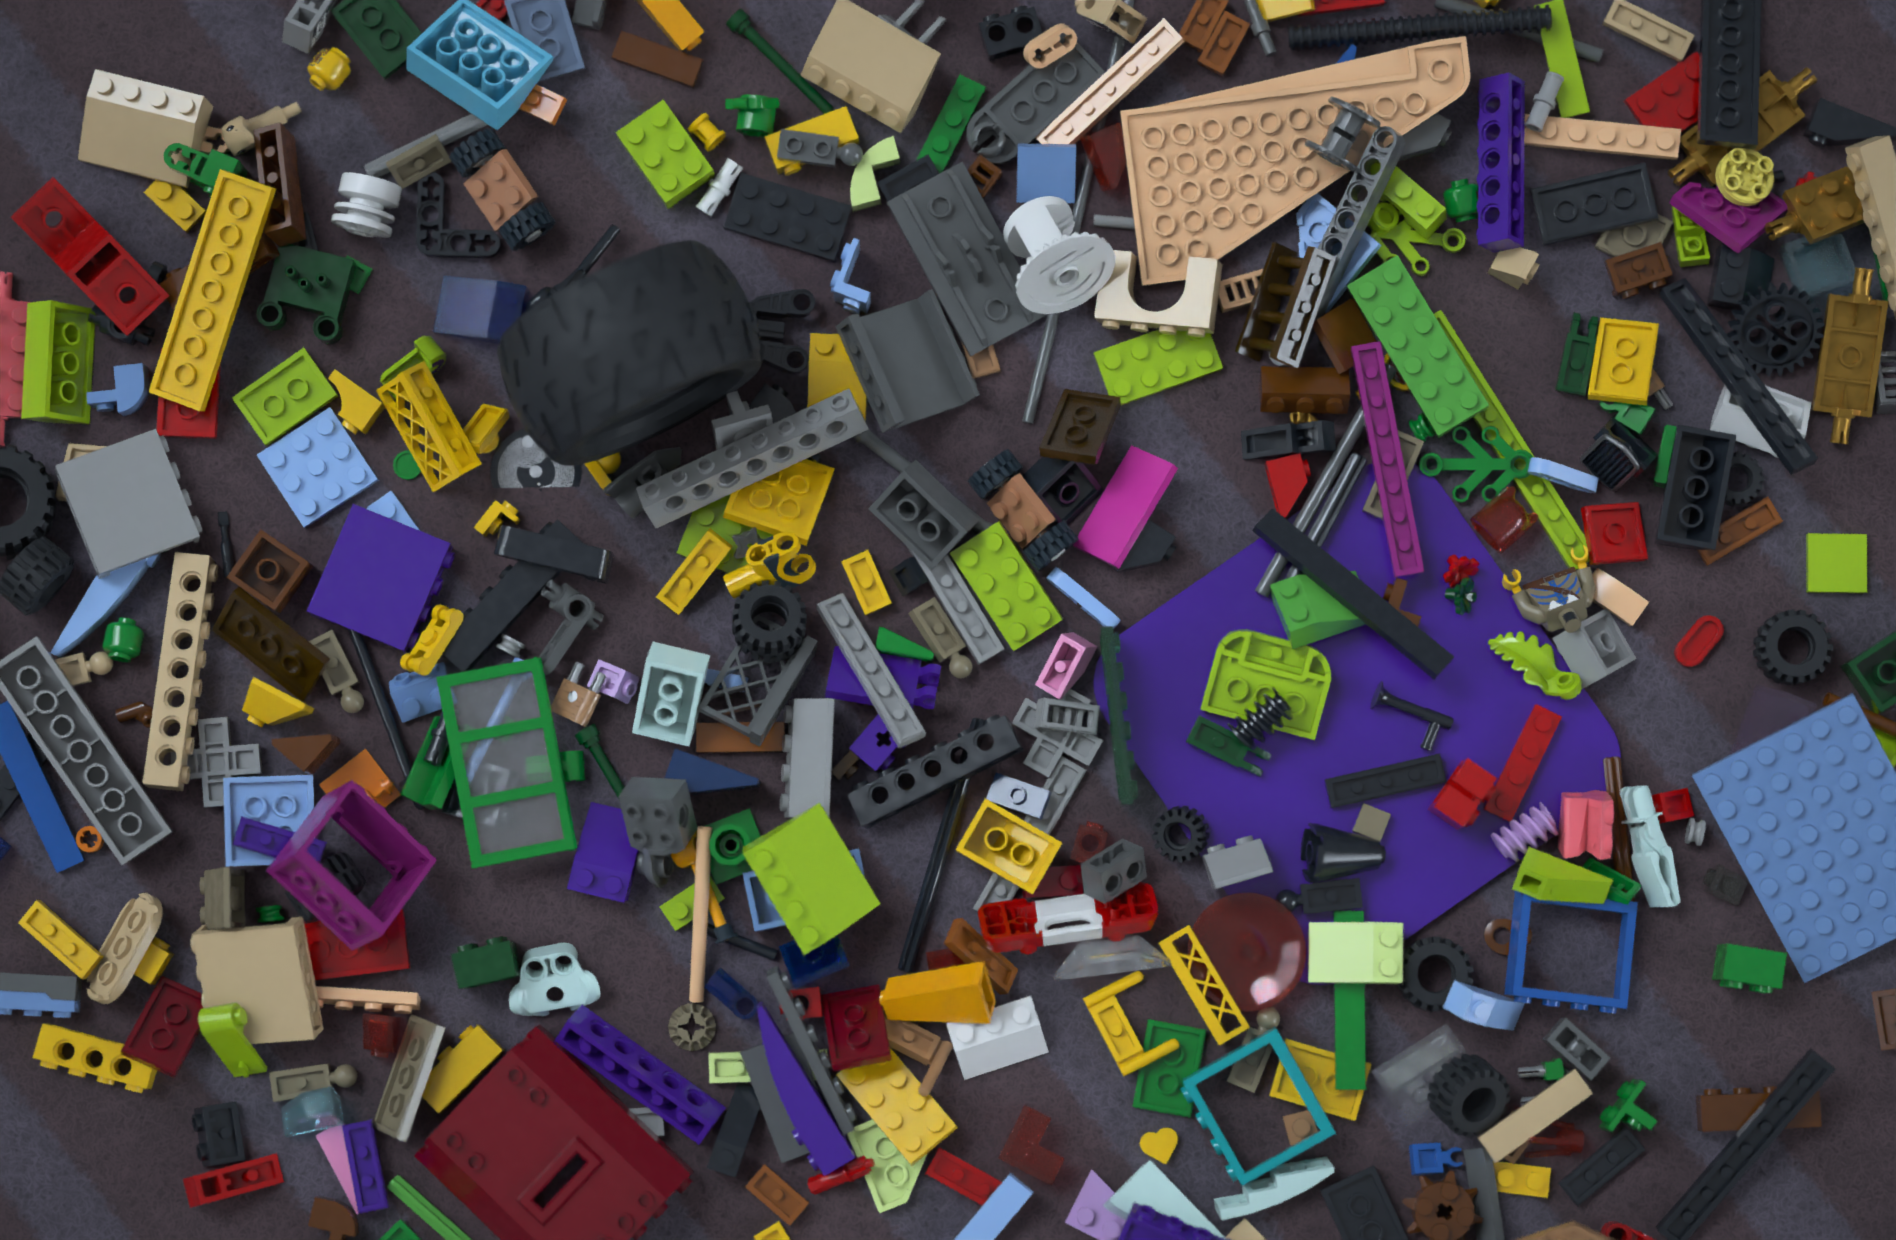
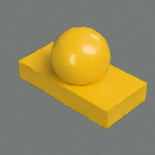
M483 403L464 427L463 431L477 454L490 453L496 449L499 443L498 432L510 418L508 409Z
M619 452L584 463L602 489L611 483L606 474L615 472L621 464Z

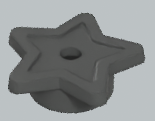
M755 527L751 528L750 531L743 532L741 535L732 536L738 546L734 557L736 559L746 557V552L749 549L748 544L753 545L764 540L760 538Z

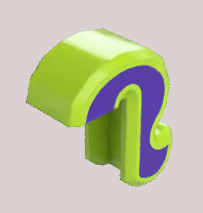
M424 335L414 341L415 349L384 371L380 382L384 385L397 377L402 371L425 361L433 376L445 364L447 355L431 336ZM389 391L393 398L396 399V394Z

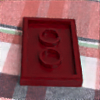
M161 976L123 1045L121 1055L175 1078L201 1031L198 1018L199 1012L203 1008L201 1001L202 993Z
M879 984L821 995L833 1072L892 1061L883 1005L880 1004L881 992Z

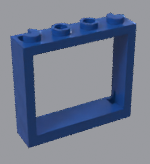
M1515 890L1504 995L1514 996V1002L1531 1004L1532 998L1542 999V1005L1560 1007V1001L1571 1003V1009L1588 1010L1589 1005L1599 1006V1012L1617 1014V1008L1627 1009L1638 902L1630 901L1627 905L1605 899L1604 904L1547 901L1533 898ZM1531 902L1622 913L1613 998L1522 987Z

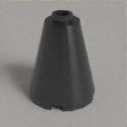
M1309 823L1310 829H1305L1303 832L1300 855L1301 860H1306L1307 869H1302V873L1307 882L1315 883L1377 870L1385 862L1386 850L1384 846H1381L1379 840L1318 823Z

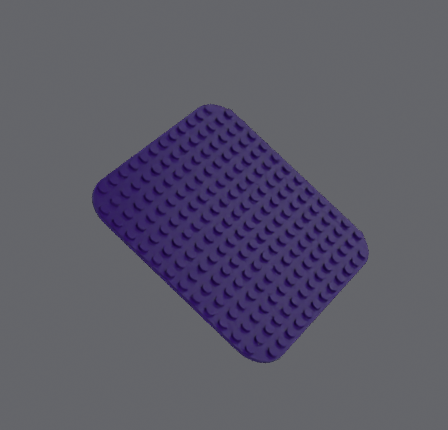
M1372 463L1363 468L1321 548L1349 571H1356L1358 578L1381 597H1383L1387 583L1393 584L1396 578L1408 581L1399 609L1421 616L1418 627L1454 656L1453 661L1435 680L1365 624L1307 644L1322 652L1327 658L1331 670V682L1315 740L1274 730L1275 733L1273 735L1264 731L1265 742L1262 743L1254 739L1257 747L1271 754L1269 761L1262 760L1247 751L1243 759L1250 764L1260 767L1263 770L1261 777L1240 767L1236 768L1186 743L1199 715L1230 731L1232 730L1227 723L1234 727L1238 726L1236 719L1200 710L1216 648L1221 639L1230 631L1249 629L1288 640L1273 604L1271 592L1268 598L1255 592L1256 587L1277 552L1262 538L1250 544L1114 638L1103 650L1094 672L1093 688L1097 705L1100 706L1099 710L1167 809L1169 810L1176 806H1179V808L1189 806L1188 810L1195 808L1198 810L1196 813L1198 816L1202 814L1205 817L1202 821L1204 824L1208 823L1209 828L1206 830V833H1210L1206 840L1208 842L1206 847L1199 853L1201 858L1203 855L1208 854L1207 848L1223 843L1225 849L1236 846V839L1250 835L1253 836L1254 840L1261 838L1273 872L1222 888L1274 963L1290 977L1308 984H1334L1308 982V924L1333 922V911L1303 914L1301 905L1293 912L1284 913L1277 908L1275 899L1282 890L1289 889L1296 894H1301V884L1313 883L1307 882L1303 876L1302 869H1307L1306 860H1301L1300 855L1303 832L1305 829H1310L1309 823H1318L1358 834L1352 830L1363 803L1391 814L1380 841L1381 846L1385 847L1386 858L1379 869L1320 882L1359 878L1363 907L1336 911H1364V922L1403 923V941L1516 863L1510 857L1506 859L1491 838L1492 833H1496L1501 837L1500 828L1503 826L1511 830L1510 823L1483 810L1486 801L1484 803L1480 802L1477 807L1480 814L1471 826L1467 828L1464 826L1456 830L1428 810L1445 783L1330 808L1325 779L1440 753L1446 782L1458 764L1466 758L1475 762L1498 780L1534 704H1538L1562 716L1512 820H1516L1521 824L1519 815L1524 813L1530 817L1529 809L1535 807L1540 810L1539 802H1541L1551 814L1556 823L1557 832H1559L1562 792L1606 791L1603 759L1617 756L1621 759L1619 743L1613 729L1584 688L1576 697L1569 700H1564L1560 696L1546 695L1540 687L1527 684L1524 681V671L1512 669L1511 666L1514 661H1504L1502 659L1504 654L1496 655L1495 650L1490 649L1488 645L1490 639L1496 638L1499 634H1502L1504 638L1508 632H1512L1515 638L1517 633L1521 631L1524 633L1525 642L1531 635H1535L1538 637L1539 647L1546 643L1551 645L1557 669L1563 672H1571L1567 663L1540 625L1522 617L1512 598V595H1514L1512 590H1507L1502 585L1504 574L1440 483L1433 476L1423 474L1420 467L1415 464L1407 483L1424 566L1423 573L1394 578L1384 522L1362 512L1375 481ZM1332 489L1326 494L1304 533L1306 536L1309 535ZM1300 511L1287 520L1293 524ZM1451 555H1457L1458 558L1466 556L1469 560L1475 558L1480 563L1477 567L1479 569L1477 574L1468 576L1475 583L1474 589L1471 592L1477 593V599L1475 602H1470L1472 606L1470 614L1464 613L1463 616L1456 614L1454 600L1445 598V591L1450 586L1444 581L1443 574L1449 571L1450 565L1447 563V559ZM1290 561L1286 564L1277 582L1286 579L1293 565ZM1380 681H1383L1384 688L1390 694L1454 718L1450 730L1440 727L1432 751L1420 747L1429 727V722L1385 705H1378L1372 710L1370 709L1374 692ZM1178 823L1190 841L1191 832L1189 828L1182 823ZM1549 831L1546 832L1548 840L1555 836ZM1539 837L1536 839L1538 847L1545 843ZM1530 844L1526 845L1527 849L1528 847L1534 848ZM1517 851L1519 860L1525 857L1522 852Z

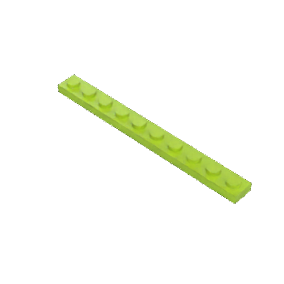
M1439 310L1434 316L1489 404L1488 409L1473 417L1481 431L1487 426L1497 427L1500 436L1514 450H1526L1534 457L1442 310ZM1488 429L1485 436L1488 440H1494L1496 432ZM1490 444L1498 458H1505L1493 444ZM1519 458L1515 461L1517 469L1525 468L1526 462L1523 459ZM1529 475L1523 479L1514 478V484L1568 568L1575 567L1577 570L1578 565L1574 564L1571 560V549L1573 548L1576 557H1583L1585 555L1583 545L1587 547L1586 538L1551 482L1534 475Z

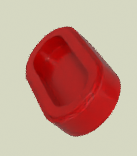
M1711 615L1699 618L1675 646L1674 656L1676 661L1684 667H1694L1700 664L1722 638L1724 632L1722 622L1717 617Z

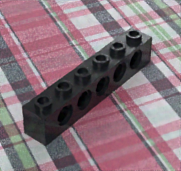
M999 714L994 715L983 722L984 726L976 730L969 728L960 732L957 735L959 739L949 744L947 741L940 742L931 748V753L923 757L921 754L912 756L905 761V766L897 770L894 767L886 769L879 774V779L871 783L866 780L852 787L853 792L847 794L862 827L869 829L1024 751L1009 718L1005 715L1002 717ZM986 736H992L994 739L993 747L987 751L981 750V740ZM965 749L968 753L966 761L962 764H956L954 761L955 753L958 750ZM935 762L940 763V774L936 777H929V766ZM906 776H913L915 779L913 788L907 791L903 790L902 780ZM881 789H887L889 793L887 801L878 804L875 799L876 793Z

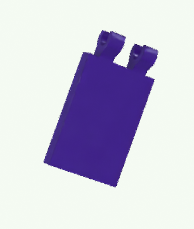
M835 646L825 698L873 705L839 646ZM879 653L912 710L914 705L925 709H934L937 693L936 687L939 684L941 666L938 664H928L921 667L922 660ZM918 683L927 685L917 689Z

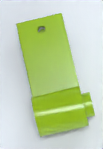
M230 1003L200 1010L198 1018L200 1030L234 1078L240 1076L249 1077L252 1074L267 1072L266 1064L243 1034L244 1025L247 1023V1014L243 1007H240L238 1003Z

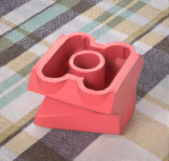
M1600 790L1562 792L1558 850L1563 858L1576 857L1585 851L1599 860L1611 858L1614 806L1613 799L1608 792Z

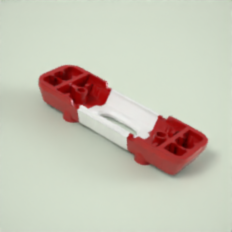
M1139 882L1133 888L1126 890L1107 903L1100 902L1085 894L1032 902H1027L1025 898L993 902L981 906L978 910L982 937L993 952L1000 953L1019 950L1023 954L1034 953L1037 947L1105 937L1110 941H1121L1126 934L1151 930L1158 916V904L1154 890L1151 885L1144 882ZM1085 920L1090 923L1047 930L1049 926L1056 923Z

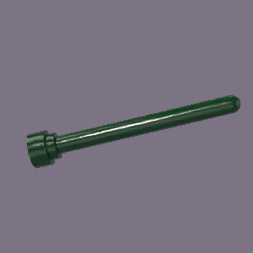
M742 8L729 18L726 26L733 33L743 34L823 114L834 111L833 106L808 81L800 76L751 26L750 16Z
M592 724L574 736L579 745L583 744L585 749L589 748L619 799L618 796L625 786L599 744V730L595 724Z

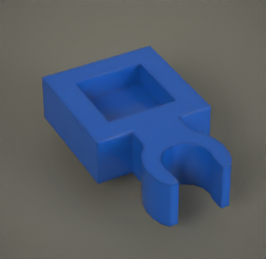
M1441 1143L1411 1144L1409 1146L1412 1176L1442 1174L1444 1172L1443 1165L1449 1168L1461 1166L1463 1162L1456 1163L1451 1160V1154L1461 1152V1148L1453 1147L1441 1152Z

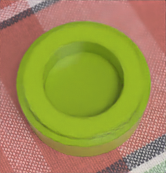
M1378 203L1369 224L1376 232L1388 233L1398 224V212L1389 203Z

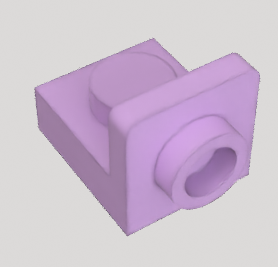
M598 659L587 687L591 686L596 673L601 672L606 675V678L599 692L628 704L631 697L637 691L639 677Z

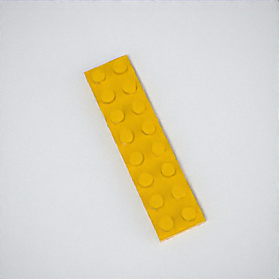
M219 170L149 393L197 411L205 412L276 188L226 170Z

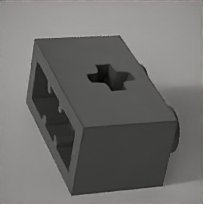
M1560 1018L1542 1039L1543 1042L1571 1067L1576 1069L1586 1080H1592L1611 1059L1567 1018Z

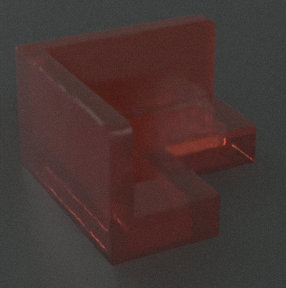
M1024 1104L998 1159L1052 1185L1065 1158L1038 1145L1051 1118Z

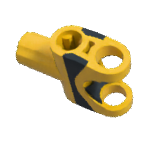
M782 532L750 546L745 555L748 564L725 574L723 579L730 595L735 599L740 596L744 589L750 591V585L756 583L758 586H762V581L767 580L769 585H774L775 581L781 582V587L783 588L786 585L795 588L813 576L816 570V563L808 554L797 555L801 542L794 533ZM785 541H794L791 548L787 550L780 549ZM809 562L807 570L801 573L797 572L800 564Z

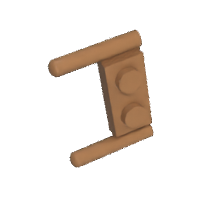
M884 1010L889 1046L926 1066L930 1065L918 1089L921 1096H928L953 1048V1044L949 1041L940 1040L941 1037L910 1021L888 1020Z

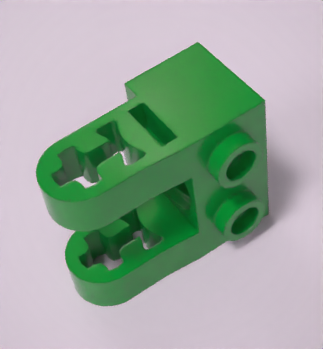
M173 143L164 151V161L167 166L173 171L191 178L190 183L204 189L203 191L209 194V198H211L220 169L245 178L248 170L239 160L214 149H211L210 154L207 155L183 144ZM182 151V155L192 161L191 165L189 166L182 161H178L175 165V161L171 158L172 154H178Z

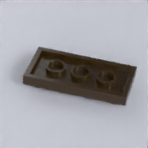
M241 587L236 588L232 592L212 628V631L302 702L310 696L330 661L327 655Z

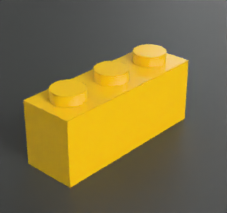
M846 106L785 129L839 137L838 147H843L847 143L859 144L858 135ZM781 131L765 136L767 147L778 174L784 172L785 175H791L801 170L800 166L804 165V163L777 160Z
M470 1025L459 1035L458 1038L461 1042L454 1049L449 1046L437 1057L440 1063L431 1070L422 1097L438 1113H442L505 1051L482 1025H477L475 1028Z

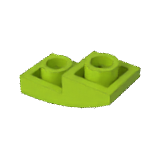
M1672 206L1680 267L1709 264L1710 255L1705 236L1706 230Z

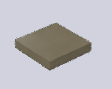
M1658 214L1659 219L1656 221L1601 233L1594 248L1614 258L1659 242L1663 243L1673 221Z

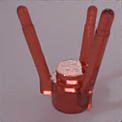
M1555 1120L1550 1125L1563 1129V1131H1557L1556 1138L1530 1137L1528 1141L1530 1143L1556 1145V1148L1559 1149L1527 1152L1525 1157L1571 1156V1153H1581L1584 1147L1583 1130L1575 1129L1574 1123Z

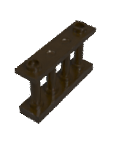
M1273 242L1235 352L1260 362L1263 351L1271 352L1270 358L1290 367L1298 368L1337 257L1311 246L1307 247L1304 258L1296 257L1298 252ZM1292 268L1300 269L1295 284L1287 285ZM1282 296L1290 297L1285 313L1277 312ZM1273 323L1280 324L1275 341L1268 340Z

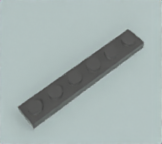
M778 966L767 970L766 977L843 1135L854 1131V1120L857 1119L856 1113L850 1103L845 1104L841 1096L844 1093V1089L839 1078H832L828 1068L832 1067L829 1057L825 1050L820 1052L815 1043L819 1040L813 1025L807 1026L803 1018L806 1011L799 998L794 999L790 991L793 988V984L786 971L781 973Z

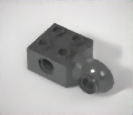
M632 777L618 797L630 846L639 850L636 860L637 871L640 875H645L647 880L653 885L664 887L675 865L671 854L685 849L697 831L686 779Z

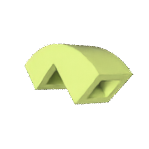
M894 136L872 146L863 155L861 162L857 164L850 188L853 211L881 204L873 171L900 164Z

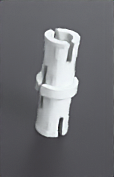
M727 158L715 179L709 181L710 187L696 207L712 217L713 212L725 195L728 196L731 192L729 188L743 168Z

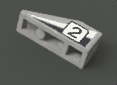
M297 0L284 20L282 42L309 54L330 18V10L335 7L338 0Z

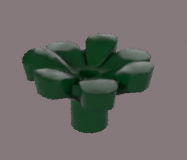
M1463 578L1461 584L1456 585L1455 589L1447 588L1445 591V598L1454 600L1455 612L1461 616L1464 613L1470 614L1472 609L1470 602H1475L1477 599V593L1471 592L1475 585L1471 578Z

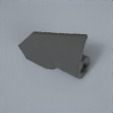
M675 447L652 452L606 486L603 492L612 496L632 519L636 518L644 510L636 487L673 471L681 463L682 449Z

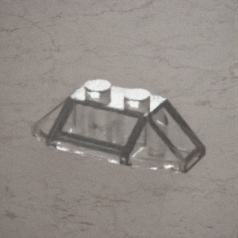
M1126 934L1124 939L1117 942L1110 941L1108 938L1078 942L1054 973L1053 979L1054 981L1170 967L1172 962L1138 934Z

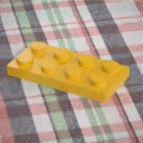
M890 1048L892 1061L844 1069L837 1073L836 1076L908 1163L913 1166L955 1131L957 1126L930 1094L925 1097L919 1094L918 1089L921 1083Z

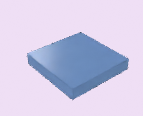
M1018 144L1017 202L1026 203L1035 198L1054 196L1065 200L1067 203H1075L1076 144Z

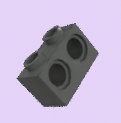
M1123 838L1080 864L1084 894L1103 903L1112 901L1121 893L1133 888L1136 884L1147 878L1143 847Z

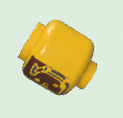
M335 47L331 49L322 48L307 67L308 73L311 76L309 79L310 83L321 91L324 89L330 91L337 90L351 72L349 66L350 59Z

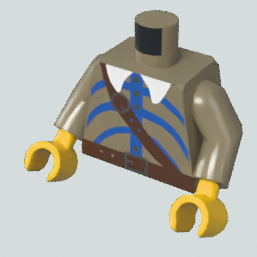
M1583 545L1585 555L1581 558L1576 557L1573 548L1571 549V560L1574 564L1578 565L1579 570H1576L1575 567L1565 569L1522 585L1523 590L1519 586L1521 574L1518 570L1513 569L1512 571L1515 582H1510L1507 576L1503 575L1502 585L1505 589L1512 590L1514 594L1512 598L1524 619L1538 625L1542 624L1551 632L1564 628L1568 633H1573L1581 627V621L1588 617L1586 608L1591 606L1596 590L1591 568L1587 567L1586 564L1589 554L1585 545Z

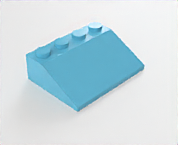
M458 0L407 47L406 70L495 130H498L520 108L553 61V56L471 1Z

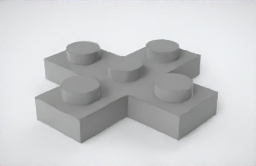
M1072 689L1062 699H1058L1084 704L1091 703L1090 699ZM1025 698L1012 725L1037 739L1023 764L1047 778L1051 775L1062 753L1089 767L1103 740L1094 735L1035 728L1037 703ZM1060 708L1058 723L1060 724L1063 721L1064 708ZM1073 709L1070 725L1075 724L1076 710ZM1048 710L1047 722H1050L1051 711Z
M229 717L198 719L200 749H194L193 754L188 755L187 766L190 767V780L202 779L205 808L224 806L223 778L262 774L261 745L231 746ZM171 752V765L176 761V752Z

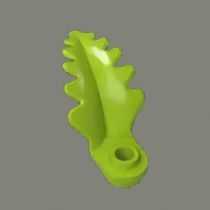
M1519 631L1515 638L1512 632H1508L1504 638L1502 634H1499L1496 638L1488 641L1490 649L1495 650L1496 655L1504 654L1502 656L1504 661H1514L1511 666L1513 670L1525 672L1523 679L1527 684L1540 687L1546 695L1560 696L1564 700H1569L1581 692L1582 680L1580 676L1573 672L1559 671L1555 664L1551 645L1546 643L1539 647L1537 636L1531 635L1525 642L1523 632Z

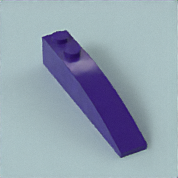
M762 1001L757 1004L762 1041L770 1072L780 1099L795 1127L792 1130V1134L800 1146L806 1145L810 1152L807 1158L815 1171L820 1169L823 1175L826 1176L854 1159L855 1151L845 1135H843L836 1120Z

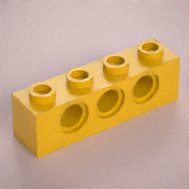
M42 1023L32 1057L41 1060L40 1066L57 1070L58 1065L69 1068V1074L79 1077H86V1073L98 1076L96 1081L109 1085H114L115 1081L126 1083L125 1089L142 1093L143 1088L152 1089L157 1070L121 1055V1049L124 1045L122 1043L50 1023ZM66 1043L72 1044L75 1050L73 1057L69 1060L62 1054V1048ZM96 1050L103 1056V1062L99 1067H94L90 1061L91 1054ZM124 1058L128 1059L131 1063V1071L127 1075H123L119 1071V1063Z

